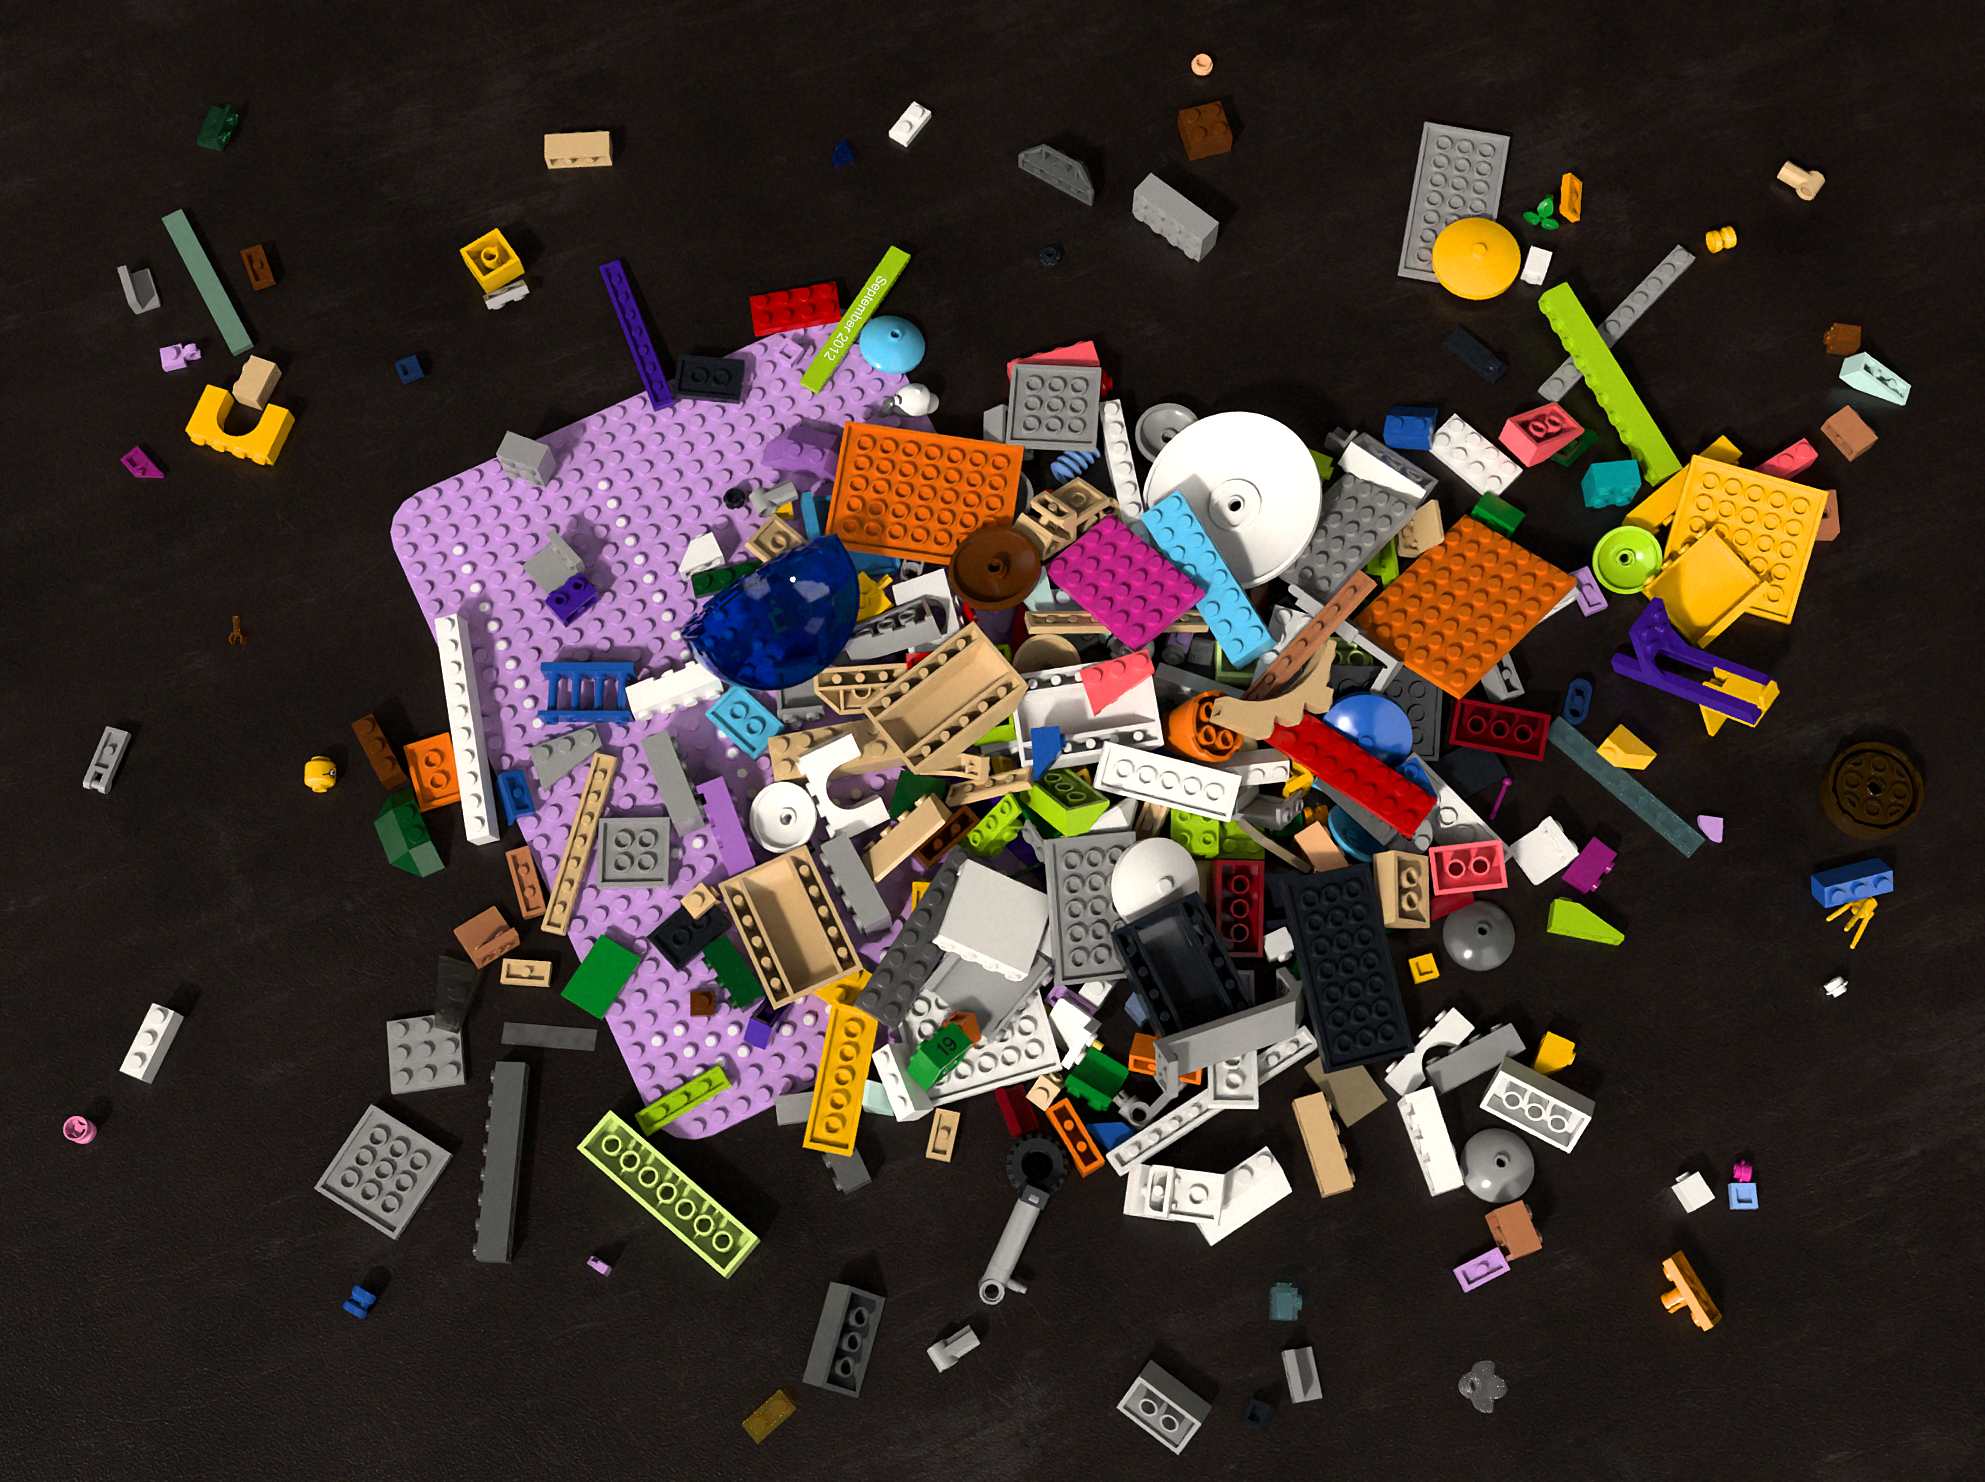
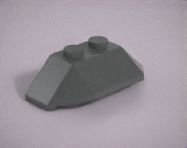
M1046 144L1020 152L1018 155V167L1090 206L1094 204V189L1088 167L1081 160L1074 159L1066 155L1061 149H1055Z

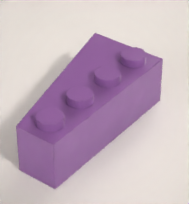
M723 776L697 785V792L711 824V829L719 846L729 877H735L761 865L757 853H751L749 845L753 844L749 831L744 832L741 824L745 823L741 810H735L733 803H736L737 799L733 789H727Z

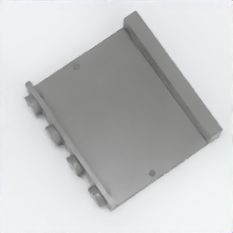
M951 951L923 986L929 992L937 994L955 1011L975 1013L980 1033L987 1038L986 1042L994 1043L996 1041L998 1043L1006 1035L1007 1031L1005 1028L1009 1023L1014 1024L1023 1013L1020 1010L1026 1003L1030 1005L1037 998L1038 993L1036 991L1041 985L1046 986L1052 980L1054 968L1036 952L1029 974L1021 981H1012L998 971H989L982 964L964 960L960 954Z

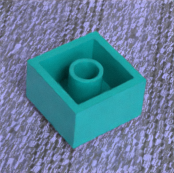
M1637 459L1591 464L1581 482L1586 507L1603 508L1612 504H1616V506L1629 504L1642 485Z

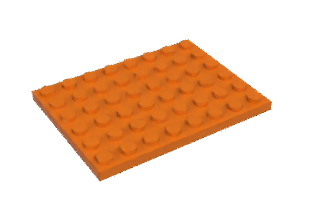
M845 421L823 547L949 565L952 554L957 546L972 533L993 526L1012 528L1024 446Z
M1465 514L1444 534V541L1428 549L1352 621L1368 631L1366 635L1403 660L1406 667L1460 700L1577 585V579Z

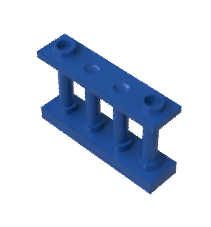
M541 662V673L545 679L549 680L547 710H538V716L545 724L557 725L558 722H614L616 725H627L628 722L635 721L632 711H626L627 693L625 690L630 679H637V668L634 662ZM561 679L572 680L570 711L557 710L558 682ZM584 679L595 680L594 711H580L581 683ZM607 679L618 680L617 711H603L604 685Z

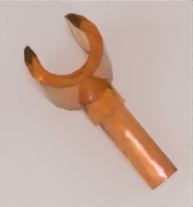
M233 616L234 630L229 636V642L235 646V638L240 637L241 644H245L246 638L240 633L238 616Z

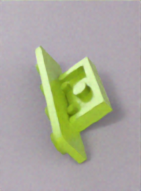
M1394 537L1362 568V572L1365 574L1381 576L1383 590L1388 588L1399 577Z
M1007 793L964 838L959 846L977 857H994L999 855L1003 848L1010 841L1014 840L1018 835L1017 833L1024 827L1020 819H1016L1022 813V809L1013 794Z

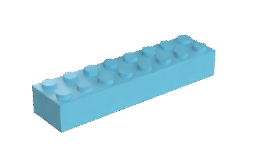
M1179 490L1141 515L1142 520L1168 562L1205 592V597L1196 604V607L1232 665L1240 670L1278 645L1187 498Z

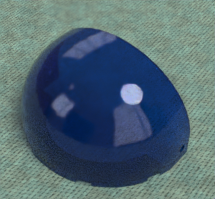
M837 534L815 538L807 545L802 543L759 565L760 569L755 570V573L751 576L743 575L702 606L703 611L699 614L694 613L680 631L683 641L697 662L710 674L727 684L758 691L791 688L814 678L825 670L838 657L848 642L855 627L860 605V587L857 571L848 551Z

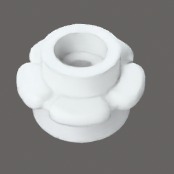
M1841 976L1832 979L1824 985L1828 991L1826 994H1833L1834 997L1842 994L1847 990L1845 985L1848 984V981H1844Z

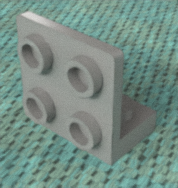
M554 529L546 534L549 540L547 546L523 565L524 570L547 595L565 585L569 577L576 576L579 572L583 574L587 571L581 558Z

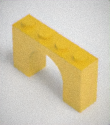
M207 384L185 430L191 437V441L201 446L204 444L210 445L220 452H224V450L229 451L239 458H252L254 462L265 465V463L274 465L295 421L291 412L288 409L268 403L258 426L252 432L243 436H230L224 433V422L235 400L227 390Z

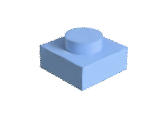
M1755 1183L1728 1184L1730 1209L1758 1208Z

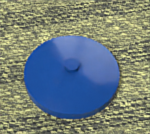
M1361 691L1345 695L1333 702L1329 712H1325L1320 720L1394 771L1395 767L1405 762L1412 747L1413 734L1408 715L1395 700L1381 693Z

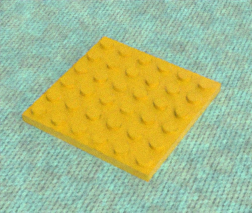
M1693 455L1663 552L1662 565L1670 558L1673 561L1680 556L1678 551L1687 543L1690 545L1697 541L1695 536L1704 528L1709 530L1715 526L1717 529L1714 532L1761 582L1766 580L1772 587L1750 606L1745 613L1790 624L1829 492Z

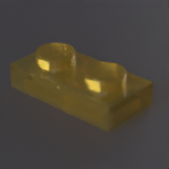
M778 1390L741 1425L754 1441L759 1444L797 1409L781 1390Z

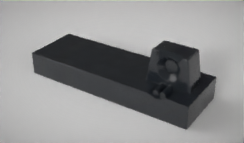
M1460 326L1444 339L1443 345L1491 385H1494L1509 368Z

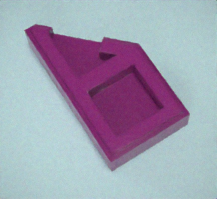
M138 445L120 459L135 477H165Z

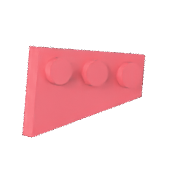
M1147 649L1079 671L1094 717L1106 706L1117 701L1128 690L1135 688L1155 673Z

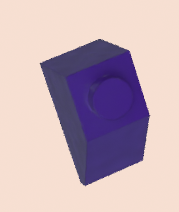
M767 995L750 1017L743 1040L765 1050L774 1039L789 1009L790 1003L774 1010Z

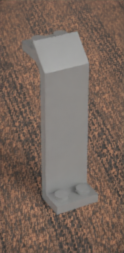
M1286 967L1277 969L1276 1000L1153 1041L1156 1057V1073H1154V1078L1168 1099L1178 1097L1179 1076L1295 1037L1304 1016L1305 992L1302 980L1297 981L1296 977L1291 975Z

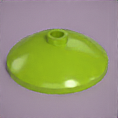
M1630 525L1620 526L1608 531L1596 544L1592 556L1593 570L1599 582L1607 589L1620 594L1637 593L1646 586L1643 582L1652 574L1658 576L1662 566V550L1656 538L1645 529ZM1627 554V560L1622 562L1620 560L1621 555Z

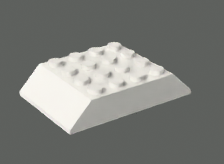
M1111 660L1019 674L1029 686L1016 711L1013 712L1021 767L1033 766L1030 728L1059 726L1060 733H1065L1066 747L1061 748L1062 755L1049 770L1099 762L1104 741L1147 752L1164 745L1152 675L1135 688L1128 690L1117 701L1106 706L1094 717L1079 671Z

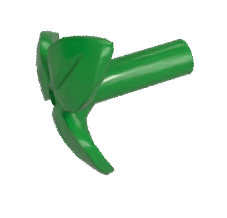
M1547 194L1537 208L1538 214L1532 211L1523 214L1525 220L1530 224L1536 225L1541 221L1544 229L1553 230L1559 228L1557 220L1548 218L1553 214L1554 196L1552 194Z

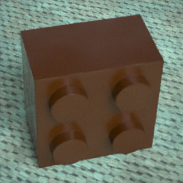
M1220 101L1179 111L1177 126L1189 161L1231 151L1233 136Z

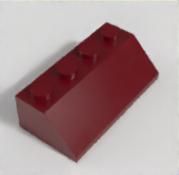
M1455 698L1450 719L1448 744L1543 761L1551 715L1464 698L1460 700Z
M1211 860L1210 918L1229 956L1263 957L1264 861Z

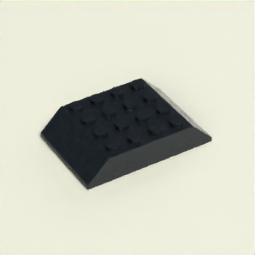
M1197 891L1110 932L1117 959L1157 1040L1255 1007Z

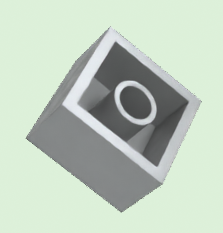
M507 431L496 453L508 477L523 479L534 487L539 485L546 488L557 466L549 446Z

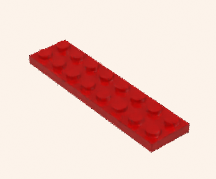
M1304 711L1303 719L1299 725L1285 727L1274 722L1275 727L1270 738L1262 739L1408 839H1411L1437 804L1438 800L1306 711Z

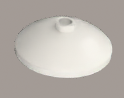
M789 782L771 784L764 788L752 803L749 816L751 831L757 842L769 851L788 853L805 845L815 830L817 812L814 801L806 790L796 784ZM789 815L792 816V820L790 823H788L787 817Z

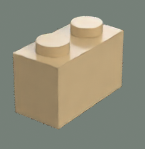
M251 355L249 361L243 366L239 380L234 383L232 393L239 403L263 411L282 373L276 363Z

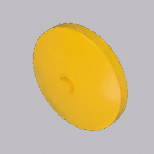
M1465 218L1447 226L1436 239L1431 258L1434 273L1440 283L1453 294L1473 300L1489 299L1507 290L1514 282L1521 263L1520 250L1512 234L1498 223L1483 218Z

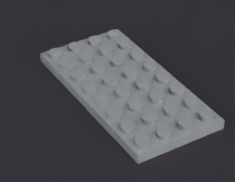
M1429 122L1424 123L1398 276L1440 283L1434 273L1431 259L1433 247L1439 234L1450 224L1465 218H1483L1496 222L1509 136Z

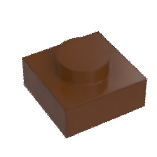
M715 991L690 992L691 1018L716 1017Z

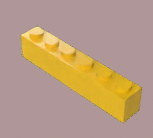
M1722 435L1698 456L1738 466L1740 464L1738 460L1742 453ZM1689 464L1625 517L1622 525L1643 528L1653 536L1658 534L1660 526L1663 524L1668 526L1673 521Z

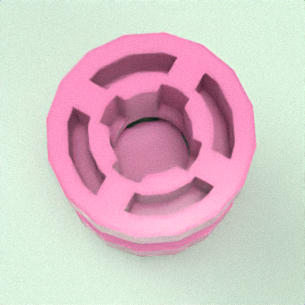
M80 1116L69 1118L63 1127L65 1137L80 1144L91 1142L97 1133L95 1124Z

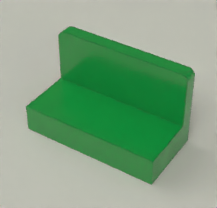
M1486 491L1470 515L1474 520L1507 539L1511 538L1525 516L1523 512L1489 491Z

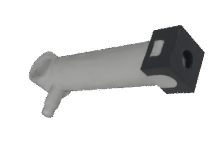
M1024 1180L1018 1194L1019 1199L985 1274L979 1280L980 1297L985 1303L992 1305L1000 1302L1004 1297L1005 1287L1016 1292H1026L1027 1286L1010 1278L1039 1212L1044 1209L1049 1198L1048 1188L1030 1180ZM989 1284H994L998 1287L994 1293H987L985 1288Z

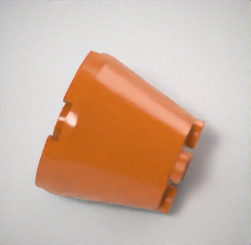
M1220 690L1201 692L1172 711L1165 713L1162 718L1163 748L1181 757L1209 762L1229 760L1236 749H1240L1244 735L1209 721L1215 699L1230 696Z

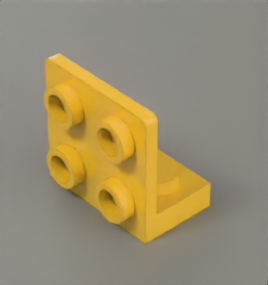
M1288 757L1290 760L1289 772L1293 777L1285 782L1286 785L1283 788L1281 798L1287 799L1296 790H1301V797H1303L1311 789L1314 774Z

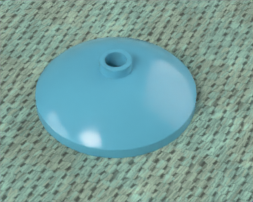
M887 315L872 319L864 326L859 339V347L864 359L875 369L888 374H902L913 370L921 362L925 351V342L921 332L914 324L904 318Z

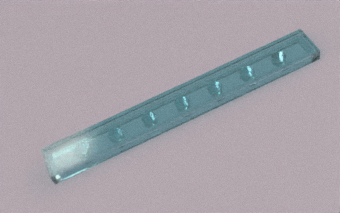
M1559 716L1549 726L1547 738L1685 856L1689 858L1705 841L1699 833L1621 767H1614L1597 752L1598 748Z

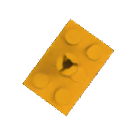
M1680 1250L1663 1262L1665 1266L1663 1271L1670 1281H1674L1677 1287L1668 1293L1662 1294L1661 1300L1670 1313H1674L1679 1308L1689 1305L1695 1324L1698 1327L1701 1326L1706 1331L1714 1327L1723 1317Z

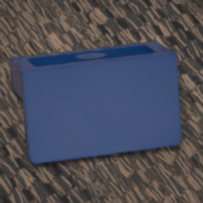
M523 770L500 773L495 782V789L507 826L513 825L516 818L534 815L536 810Z

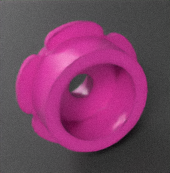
M1741 1160L1740 1164L1735 1163L1733 1178H1737L1738 1183H1749L1752 1164L1745 1163V1160Z

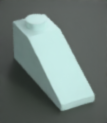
M1866 352L1845 358L1839 378L1853 388L1899 405L1906 404L1911 385Z

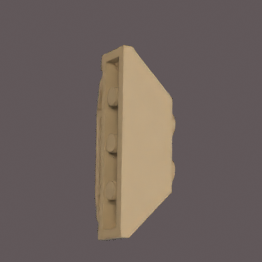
M906 663L813 669L814 692L839 715L865 714L861 707L906 673Z

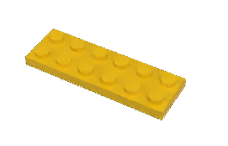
M832 1002L803 1147L849 1157L853 1153L865 1082L868 1076L878 1026L876 1019L854 1006Z

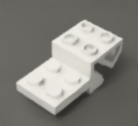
M1139 1164L1129 1171L1123 1213L1161 1220H1178L1220 1226L1226 1175L1177 1169L1169 1166Z

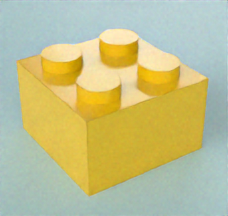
M498 228L460 250L466 265L487 294L525 273L520 259Z

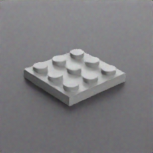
M599 818L597 888H669L671 818Z
M459 1011L387 1022L392 1094L466 1084L462 1023Z

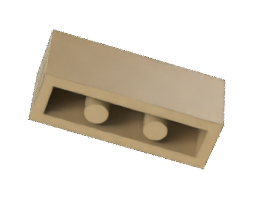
M599 130L586 133H553L545 135V160L548 168L613 165L612 140L609 131Z

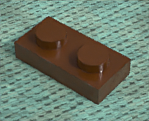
M261 244L240 251L255 291L276 284L266 253Z

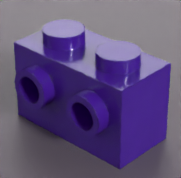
M579 572L576 576L569 577L565 585L560 589L552 591L547 596L545 603L552 614L566 628L599 602L601 598L598 591Z

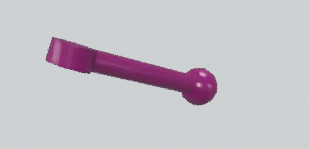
M1509 777L1503 779V787L1488 818L1491 821L1496 816L1507 787L1512 784V780Z

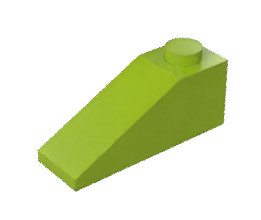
M1559 897L1550 904L1547 932L1613 945H1619L1624 940L1622 933L1580 903L1573 902L1570 898Z

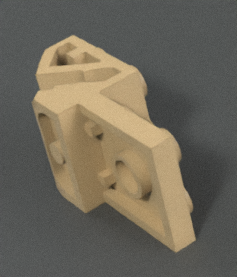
M1077 477L1051 494L1045 490L1033 497L1030 504H1032L1033 509L1042 514V517L1037 519L1034 516L1021 513L1012 528L1025 533L1031 538L1039 551L1041 560L1044 561L1074 542L1077 536V526L1109 506L1110 498L1080 477Z

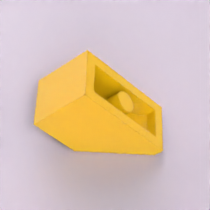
M1622 724L1613 731L1597 750L1614 767L1642 770L1657 756L1652 749Z
M1548 1031L1541 1039L1530 1069L1546 1076L1562 1070L1567 1064L1571 1065L1576 1055V1052L1573 1051L1575 1043Z

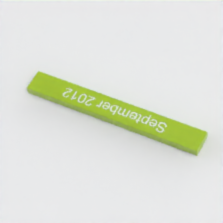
M894 246L890 247L799 381L801 386L818 395L820 394L862 332L864 326L868 323L910 261L911 257L909 254Z

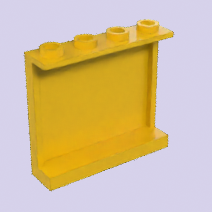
M1715 526L1709 530L1706 528L1701 530L1695 536L1697 541L1692 545L1687 543L1678 551L1680 556L1674 561L1670 558L1660 567L1663 571L1658 576L1652 574L1643 582L1646 586L1641 590L1650 601L1654 596L1663 599L1669 621L1698 650L1706 647L1772 588L1766 580L1761 582L1714 532L1717 529Z

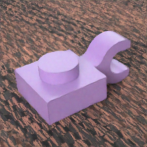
M182 344L160 349L162 368L166 372L187 367V361L202 358L201 350L197 349L196 344H189L185 348Z

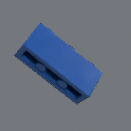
M1874 858L1811 874L1812 896L1825 908L1891 892L1893 891V870L1881 859Z

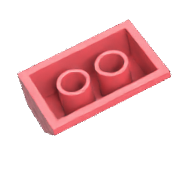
M1502 839L1429 848L1435 896L1508 888Z

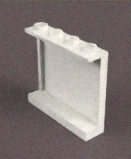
M967 859L958 870L957 875H959V879L939 934L933 939V943L939 945V948L944 951H953L960 954L964 960L978 962L989 971H998L1009 980L1021 981L1029 974L1049 915L1048 895Z

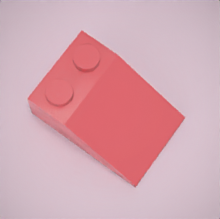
M1552 402L1507 419L1499 440L1522 463L1530 467L1548 459L1555 452L1580 436L1585 429L1556 402Z

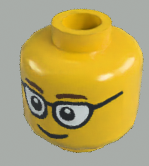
M317 756L311 758V761L305 764V784L311 787L314 792H326L327 788L333 787L336 783L335 763L331 762V759L328 757Z

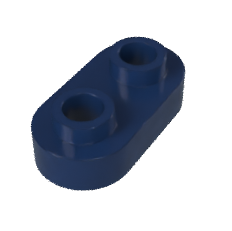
M1575 679L1567 689L1562 715L1569 724L1577 725L1582 723L1588 714L1592 686L1584 679ZM1575 690H1580L1582 695H1577ZM1570 711H1575L1578 716H1572Z

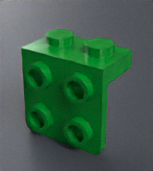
M1088 1047L1085 1051L1087 1055L1075 1067L1072 1074H1069L1064 1083V1088L1067 1089L1066 1092L1077 1099L1081 1097L1088 1101L1087 1104L1093 1109L1106 1112L1128 1076L1129 1070L1095 1048Z

